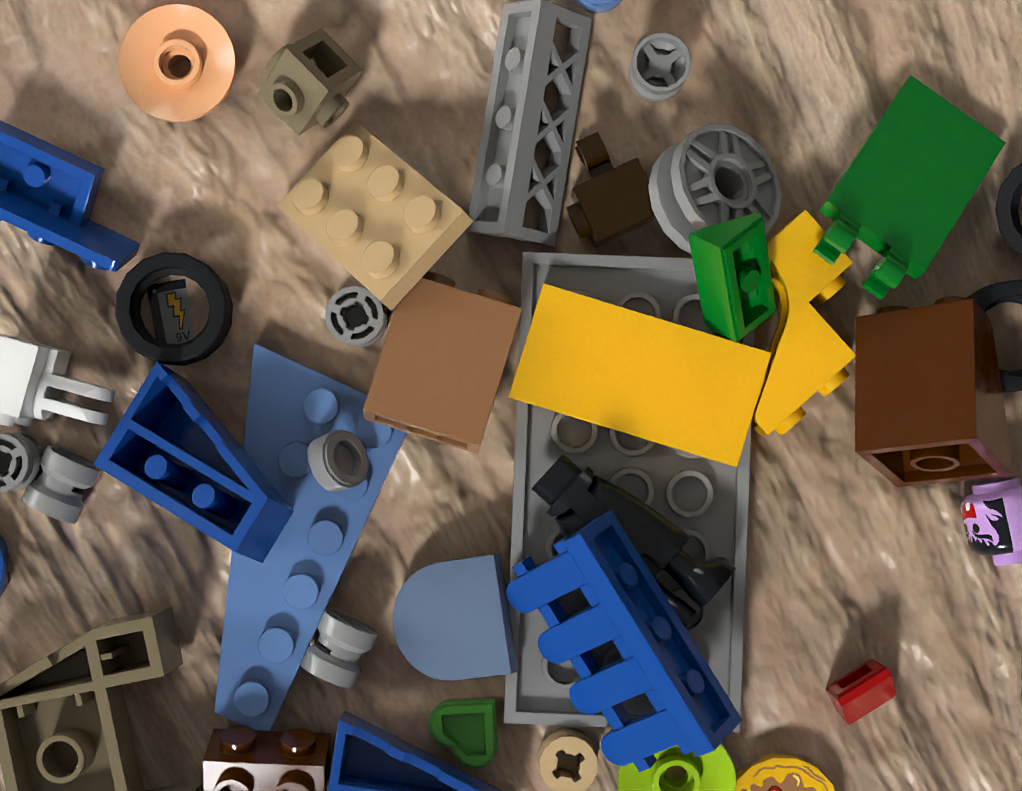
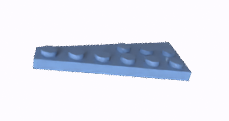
M255 343L243 450L294 512L263 563L234 551L231 552L214 712L253 730L272 731L299 672L302 659L318 630L317 626L325 609L327 610L407 432L364 420L363 407L367 394ZM343 429L352 432L364 445L369 459L368 473L365 480L359 486L332 493L325 490L313 476L307 459V449L314 439L332 431Z

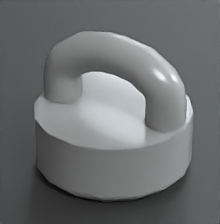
M343 429L332 431L314 439L308 446L307 459L310 469L317 482L325 490L337 493L359 486L365 480L368 473L369 459L364 445L352 432Z

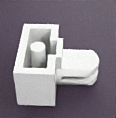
M0 334V425L13 427L14 424L31 427L33 418L46 421L47 419H53L54 413L89 423L106 425L109 413L60 399L62 390L102 401L113 402L116 390L65 376L72 353L70 351L17 336Z

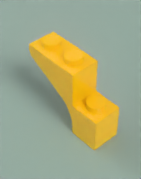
M806 209L795 216L767 241L772 282L779 301V320L768 350L772 354L752 416L751 427L759 435H769L775 430L781 436L790 430L806 414L801 405L817 391L824 397L836 389L850 375L845 366L855 358V353L809 303L814 298L819 305H822L846 284V281L840 274L853 262L845 253L841 252L835 263L830 265L812 252L825 231Z

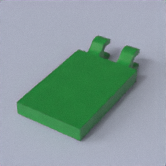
M910 76L900 87L818 211L830 218L832 223L812 252L830 265H833L841 252L844 254L856 238L861 240L881 255L861 287L882 300L890 287L895 289L906 273L916 280L927 270L1006 142L916 78Z

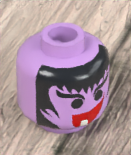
M1019 476L992 479L972 484L973 493L966 496L961 503V513L970 550L983 556L992 555L995 566L1021 563L1022 485L1020 484Z

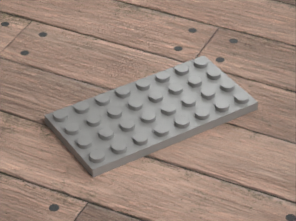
M522 252L520 300L522 311L519 325L518 364L543 283L728 339L710 330L704 323L692 258ZM755 328L737 343L754 347ZM516 400L509 583L518 577L512 568L514 565L529 556L536 566L558 555L553 545L566 537L555 520L557 516L551 517L546 513L550 506L532 490V487L563 454L582 471L589 466L594 472L593 476L597 475L623 488L687 534L690 539L682 548L687 554L701 561L714 557H725L736 567L723 587L702 608L689 598L682 587L665 570H661L656 577L673 594L687 602L697 612V615L686 627V630L740 716L751 423L738 466L733 467ZM580 588L557 598L568 617L591 606ZM508 601L518 671L506 674L504 723L611 727L602 711L593 715H586L573 706L569 691L571 686L580 679V676L571 661L568 660L561 664H554L546 660L538 648V638L549 626L538 608L529 613H522L513 608ZM612 640L589 650L599 668L623 658ZM645 692L621 702L631 719L655 710ZM740 723L732 732L740 733Z

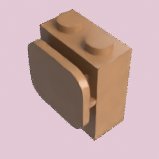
M428 271L395 307L363 407L364 420L478 454L522 308L511 305L512 299L501 292L479 289L478 293L474 294L455 288L456 282L453 279Z

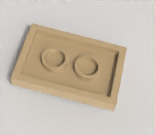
M357 121L343 133L277 205L284 214L391 311L474 222L462 208Z

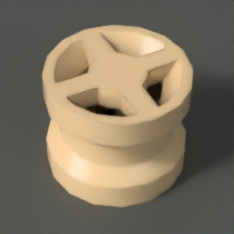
M559 728L550 732L543 739L538 750L539 772L543 782L552 791H585L594 782L598 772V759L591 740L583 732L574 728ZM559 768L569 769V770H570V771L560 770V771L556 772V770H558Z

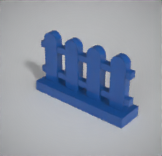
M612 509L593 519L574 535L570 534L555 543L553 546L558 555L537 566L529 556L512 567L518 577L511 581L506 588L509 603L513 608L522 613H529L538 608L549 626L548 629L540 634L538 648L543 657L551 663L561 664L568 660L571 661L580 679L570 688V700L573 706L583 714L593 715L602 711L612 729L602 738L601 749L611 763L618 766L634 763L638 771L641 772L649 769L657 761L653 754L678 745L683 755L693 752L696 757L715 751L742 721L741 716ZM580 588L591 606L568 617L557 598ZM612 640L623 658L599 668L589 650ZM645 692L655 710L631 719L621 702Z

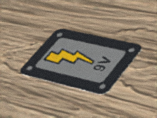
M186 279L151 285L147 292L156 339L170 344H180L192 340L194 333Z

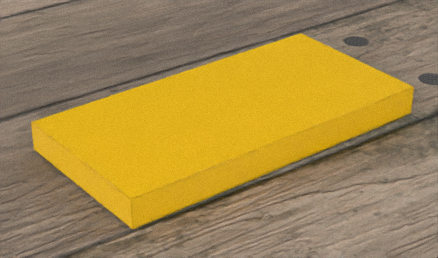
M543 283L508 398L737 467L772 353Z

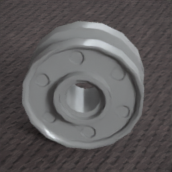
M710 123L692 131L681 142L664 150L652 166L648 184L652 211L663 232L680 249L690 254L691 249L688 237L692 232L700 228L758 213L763 216L765 234H767L779 216L782 196L775 168L767 153L750 135L731 125Z

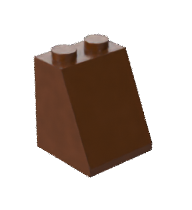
M949 296L936 300L934 305L916 308L897 305L886 306L877 310L876 314L856 317L855 452L896 487L1013 476V461L992 321L974 299Z

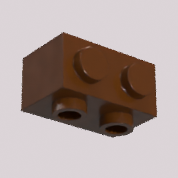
M232 726L226 729L214 728L203 759V791H328L331 773V733H313L303 728L287 731L253 730L247 726Z

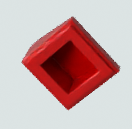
M870 659L829 684L826 689L840 715L848 724L854 723L896 695L892 674L887 667L875 659Z

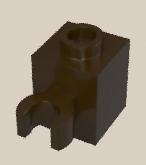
M598 132L576 141L577 146L575 150L590 180L573 187L571 198L574 204L566 207V210L580 239L590 236L596 248L657 219L651 207L648 189L649 180L638 157L614 168Z

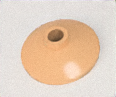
M169 4L156 7L144 13L129 27L119 48L118 72L125 92L141 110L164 121L186 122L205 116L225 99L235 78L236 54L228 33L212 15L194 6ZM183 58L190 60L191 69L186 76H173L172 66L177 60Z

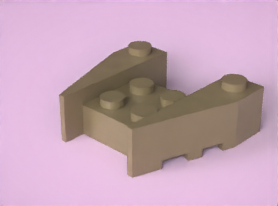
M172 607L115 618L0 684V764L6 791H144L122 685L162 677L183 665ZM203 779L147 791H203Z

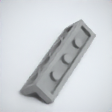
M528 0L503 4L468 214L474 222L466 229L467 233L482 237H508L543 247H555L592 24L591 18L546 0ZM556 23L570 28L567 52L561 57L553 43ZM553 80L559 93L557 110L550 115L543 99L546 85ZM544 138L549 148L550 156L548 166L540 172L534 159L536 143ZM533 196H535L541 208L537 230L523 226L526 203Z

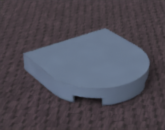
M501 553L433 563L416 571L403 584L394 604L393 630L402 654L418 671L434 679L445 681L505 675L518 671Z

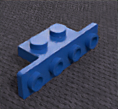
M0 120V221L3 220L27 231L28 236L39 243L57 245L80 256V259L88 266L100 270L118 271L137 255L140 246L137 241L89 220L104 174V168Z

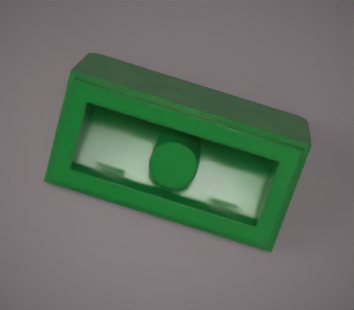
M758 213L700 228L692 232L688 237L704 323L710 330L734 342L741 340L777 311L763 216Z

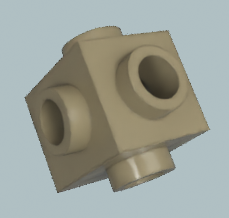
M320 28L293 44L283 46L272 56L266 65V69L270 74L259 90L258 95L299 136L318 123L324 128L330 126L345 112L349 102L344 97L363 69Z

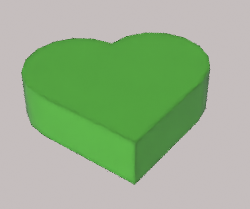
M495 696L445 700L436 705L430 715L429 730L431 736L440 745L452 747L456 759L467 768L478 769L485 767L492 762L496 755L498 739Z

